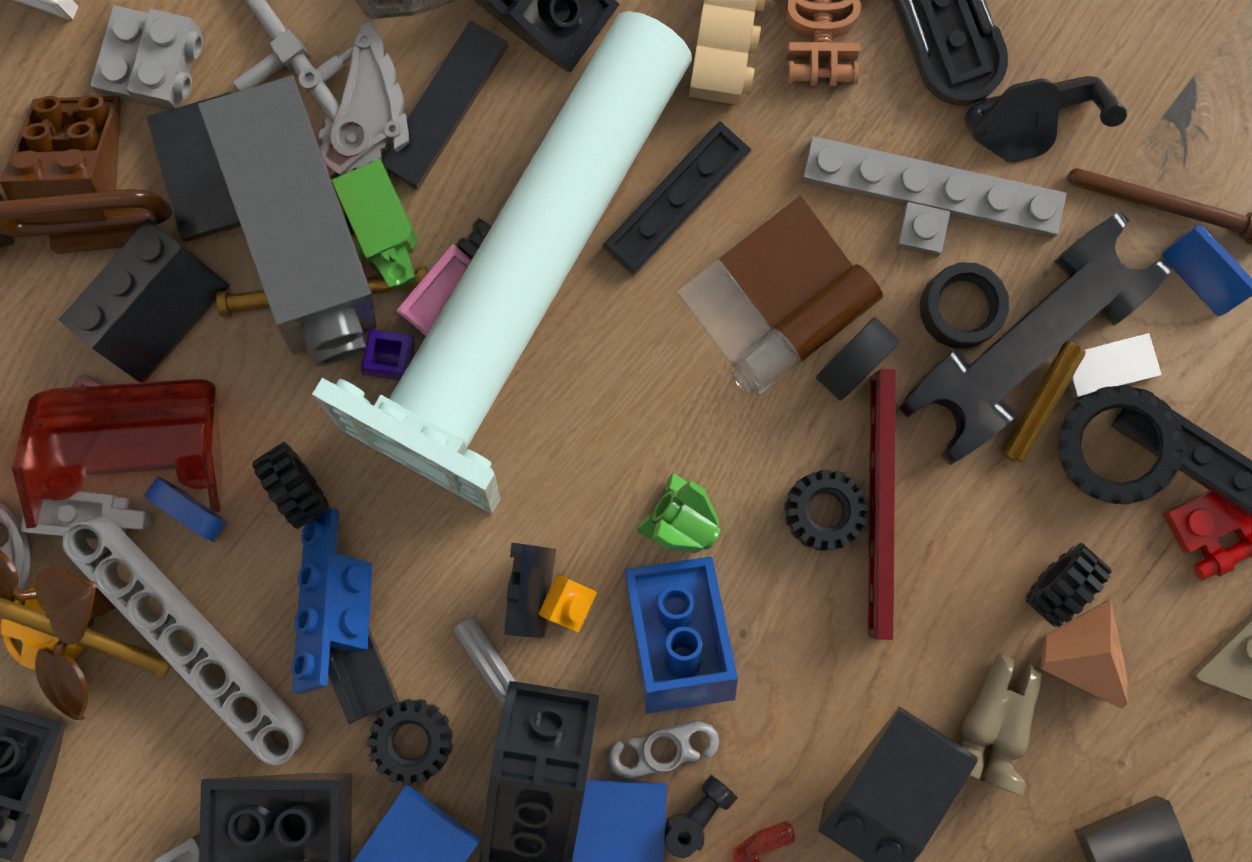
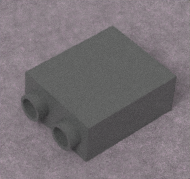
M291 75L198 103L274 320L290 351L295 355L308 350L316 367L335 364L361 354L367 349L363 339V332L377 327L372 293L294 76Z

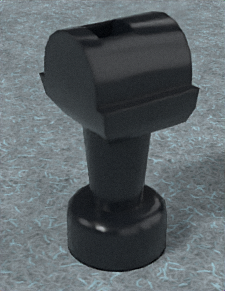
M712 774L701 785V790L706 795L687 814H674L668 819L669 825L665 830L666 845L670 853L678 858L689 857L696 850L701 851L705 838L703 830L717 809L720 807L723 810H728L738 799L726 785Z

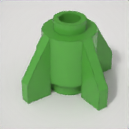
M673 473L668 477L665 488L666 494L656 505L653 514H649L637 525L636 531L655 541L665 549L691 551L693 553H697L702 549L707 550L713 546L719 537V516L716 514L705 489L692 480L686 482Z

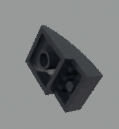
M474 0L511 32L567 72H571L620 5L616 0Z
M0 705V858L14 862H23L50 789L62 744L65 724L4 705Z
M1156 795L1074 831L1087 862H1193L1189 847L1170 801Z

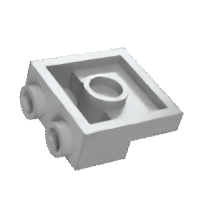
M113 5L90 87L98 93L119 96L123 99L169 110L181 107L182 99H187L191 91L192 77L190 71L194 58L197 59L202 51L203 35L192 18L151 8L148 13Z

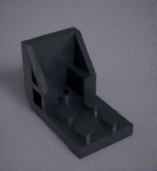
M509 680L490 772L479 862H572L590 762L599 695Z

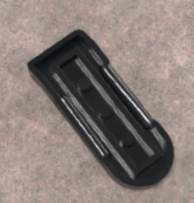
M892 0L921 78L927 89L934 96L953 105H971L986 99L999 86L1007 71L1008 52L1001 31L995 26L985 0Z

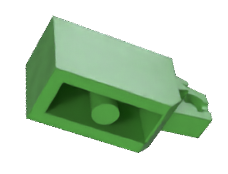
M381 159L332 179L345 220L349 219L355 232L351 234L359 260L366 257L373 269L378 268L392 291L399 290L416 282L409 254L414 252L418 239Z

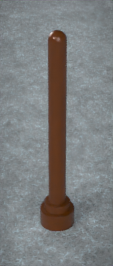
M1074 168L1068 174V181L1072 185L1239 232V236L1245 238L1247 244L1252 245L1251 212L1245 216L1080 168Z

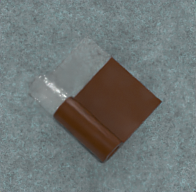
M802 196L788 204L676 291L735 368L731 375L738 386L746 394L753 390L758 395L762 394L883 298V293L875 279L862 266L851 264Z

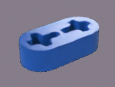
M157 476L144 494L157 507L212 542H215L228 523L217 513L162 477Z

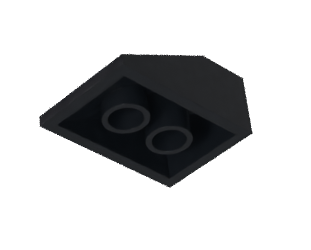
M899 706L824 801L818 831L864 862H914L924 850L978 762V757Z
M298 773L201 780L199 862H351L352 773Z

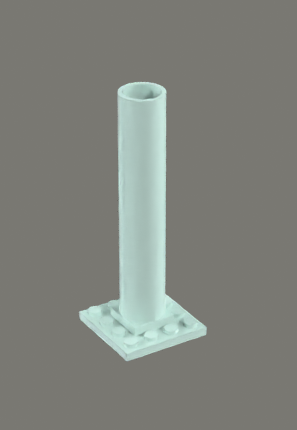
M626 11L618 14L390 398L388 399L380 395L373 406L363 397L365 393L343 379L339 378L336 385L324 378L320 380L312 395L340 431L484 511L493 514L501 499L495 473L490 468L492 463L478 453L467 449L692 61L691 51L672 29L642 13Z

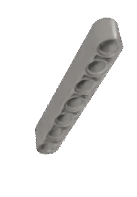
M95 517L70 526L64 533L62 543L65 553L90 581L97 583L96 587L260 760L270 765H280L288 761L303 744L306 736L305 725L293 710L115 522L109 518ZM88 529L93 531L98 537V547L96 550L91 548L86 541ZM119 563L124 564L130 571L129 583L122 581L118 576L117 566ZM150 596L159 600L162 606L161 616L155 615L149 609L148 600ZM180 630L191 634L194 641L193 649L187 648L181 643L179 638ZM211 663L218 664L223 668L226 675L225 682L218 681L212 676L210 671ZM241 697H248L255 702L257 714H250L244 710L241 704ZM273 730L281 731L287 736L289 741L288 747L279 746L272 738Z

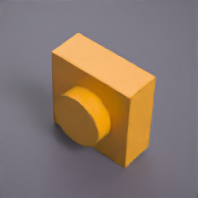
M557 573L538 615L579 633L597 592Z

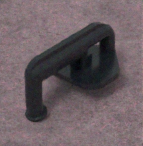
M1084 76L1053 83L1048 79H1035L1014 84L1007 88L1002 95L986 98L974 104L967 110L964 121L966 128L977 142L1005 161L1017 162L1038 157L1046 153L1053 146L1057 137L1060 107L1092 100L1101 111V122L1109 127L1122 124L1126 120L1127 109L1121 105L1117 97L1101 78L1097 76Z

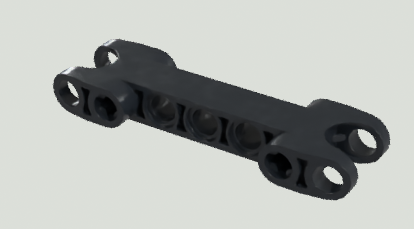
M1121 211L1080 237L1054 261L1068 278L970 364L955 349L921 378L901 402L898 408L907 418L928 404L943 405L951 411L956 421V430L946 449L941 453V456L949 465L959 461L991 440L1016 416L1014 411L1004 402L1003 398L1096 314L1101 312L1115 326L1147 300L1171 272L1172 266L1164 257L1148 268L1139 270L1128 268L1120 261L1116 254L1115 245L1118 236L1129 222V219Z

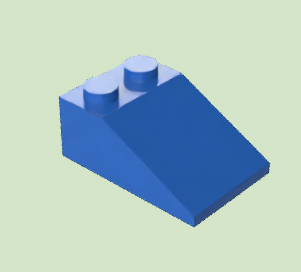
M712 557L625 569L646 714L735 700L738 676Z

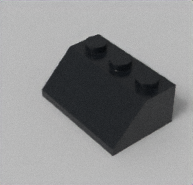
M148 218L58 320L93 350L135 380L144 384L215 303L217 292L225 291L229 284Z

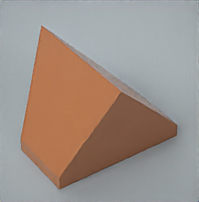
M1111 599L1046 635L1042 641L1041 669L1123 709L1128 704L1127 671Z

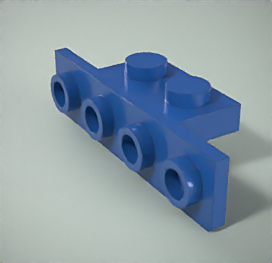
M332 508L305 524L301 534L303 552L301 570L298 575V585L300 587L298 613L294 623L296 630L295 655L291 664V674L293 676L292 692L296 694H305L327 687L330 647L353 653L368 650L372 563L336 553L339 510Z

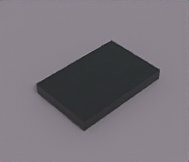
M231 92L147 116L180 237L185 242L241 226L198 103L231 94Z

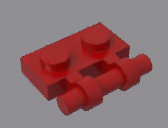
M1210 490L1163 513L1183 553H1190L1198 548L1201 549L1205 560L1193 565L1199 579L1205 580L1215 574L1221 577L1233 571L1235 564L1249 557L1252 558V518ZM1235 531L1240 542L1223 549L1218 538Z

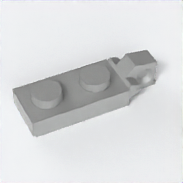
M25 487L20 532L64 536L66 530L75 523L95 517H105L115 522L126 534V528L152 529L153 511L128 509L129 498L119 497V495ZM88 529L86 538L98 539L96 534Z

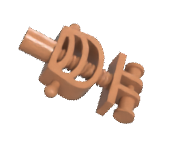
M786 0L785 22L788 28L801 36L813 38L814 40L813 42H789L786 50V60H808V64H794V61H789L787 71L788 84L799 81L809 82V86H817L818 78H827L828 86H836L837 82H851L852 85H857L859 63L838 64V60H856L860 52V43L832 42V38L841 36L853 29L861 11L860 1L869 2L871 0ZM846 14H849L847 18L841 21L832 22V19H837ZM818 60H827V68H818Z

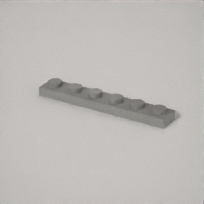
M815 136L812 137L802 182L903 205L911 202L948 210L952 216L1054 238L1059 233L1066 192Z

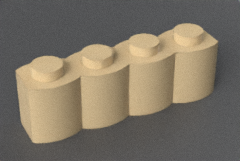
M704 0L688 97L739 105L742 93H751L755 68L747 67L748 53H757L761 26L753 25L755 11L763 12L765 0Z

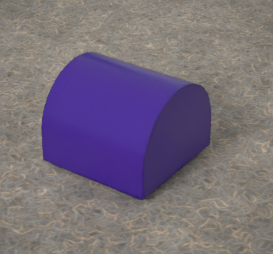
M369 329L366 342L367 349L364 352L361 366L362 375L400 381L414 358L415 342L413 336Z

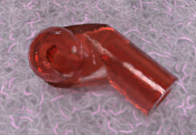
M784 821L756 831L735 847L732 861L761 862L758 857L759 855L794 843L795 833L791 824L788 821Z

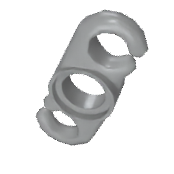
M692 721L653 730L642 738H630L627 741V746L637 754V761L631 767L623 766L620 763L619 755L624 748V744L621 741H616L609 749V767L616 775L627 779L671 771L681 763L686 761L696 762L700 759V753L690 746V738L696 732L703 733L707 737L708 744L703 751V755L706 758H712L719 746L718 733L710 724ZM659 737H668L676 744V754L668 762H658L650 753L653 741Z

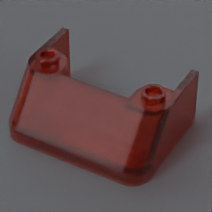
M184 379L54 388L41 391L32 396L28 402L12 463V471L26 529L37 527L42 500L61 501L72 497L82 488L86 475L176 468L177 480L181 484L193 489L207 488L211 513L220 512L223 470L216 387L208 380Z

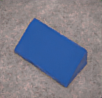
M1200 224L1183 233L1161 254L1174 271L1218 316L1226 314L1252 296V278Z

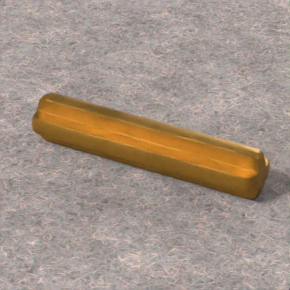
M1068 341L1062 345L1003 448V454L1017 463L1025 461L1083 360L1086 351L1082 347Z

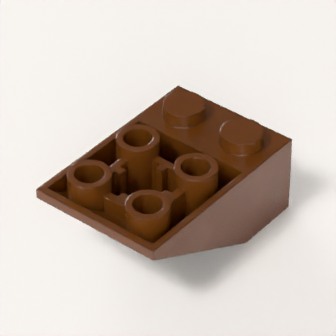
M87 95L85 97L68 98L46 96L33 99L0 180L7 199L18 200L116 190L120 97ZM110 210L16 219L18 223L107 221Z

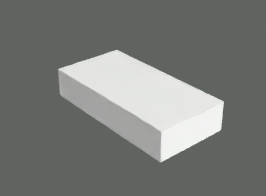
M1147 333L1085 349L1086 354L1068 385L1072 399L1103 387L1128 385L1162 375L1150 334Z

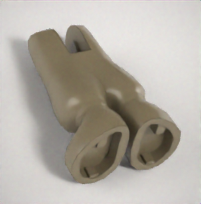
M998 654L976 702L962 725L961 735L963 741L961 746L978 757V762L969 775L970 777L1024 796L1027 785L1024 778L1013 769L1014 760L1023 757L1028 748L1032 719L1043 671L1031 665L1026 666L1020 675L1015 692L1007 690L1013 672L1014 659ZM991 745L990 757L984 766L983 753L985 748Z

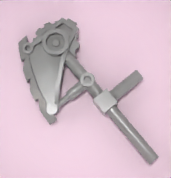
M245 0L273 41L269 44L274 51L233 82L242 91L258 86L283 66H286L290 71L294 70L299 76L300 84L314 97L327 116L324 120L326 123L325 128H320L319 139L323 143L319 147L329 175L335 177L337 174L341 176L373 161L382 159L381 152L383 149H387L390 142H394V150L397 153L409 143L407 116L405 113L402 114L404 98L400 84H395L396 70L389 54L384 55L383 40L370 19L359 26L362 32L357 34L352 47L340 56L335 54L315 69L308 61L311 57L309 52L290 28L286 30L266 0ZM352 58L342 102L339 104L326 86V81L345 67L344 63Z

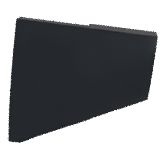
M511 543L510 557H514L507 591L505 635L545 637L547 619L538 615L552 585L556 549Z

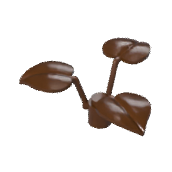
M0 550V597L15 602V599L17 601L38 599L40 606L46 612V618L50 620L53 632L59 639L54 645L53 651L44 647L37 652L35 669L40 688L55 708L66 716L81 721L85 719L83 713L88 702L87 683L77 663L68 655H64L67 645H73L81 641L86 629L94 625V618L114 610L116 607L96 587V582L76 578L55 567L41 569L36 576L35 590L23 591L17 587L19 576L15 566Z

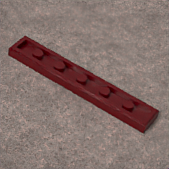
M879 369L870 377L868 635L870 638L893 640L896 369Z

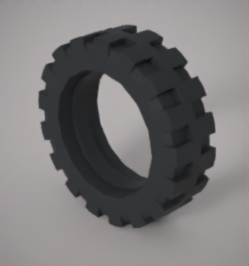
M1130 385L1107 386L1097 389V391L1081 398L1065 417L1060 430L1058 445L1062 466L1074 485L1092 498L1113 504H1132L1147 500L1166 488L1181 467L1185 441L1178 417L1175 416L1171 410L1172 408L1163 399L1161 400L1154 393L1146 389ZM1118 407L1132 409L1146 416L1156 428L1160 442L1158 459L1150 471L1137 480L1123 483L1108 481L1095 474L1084 461L1081 449L1083 431L1090 420L1105 410Z

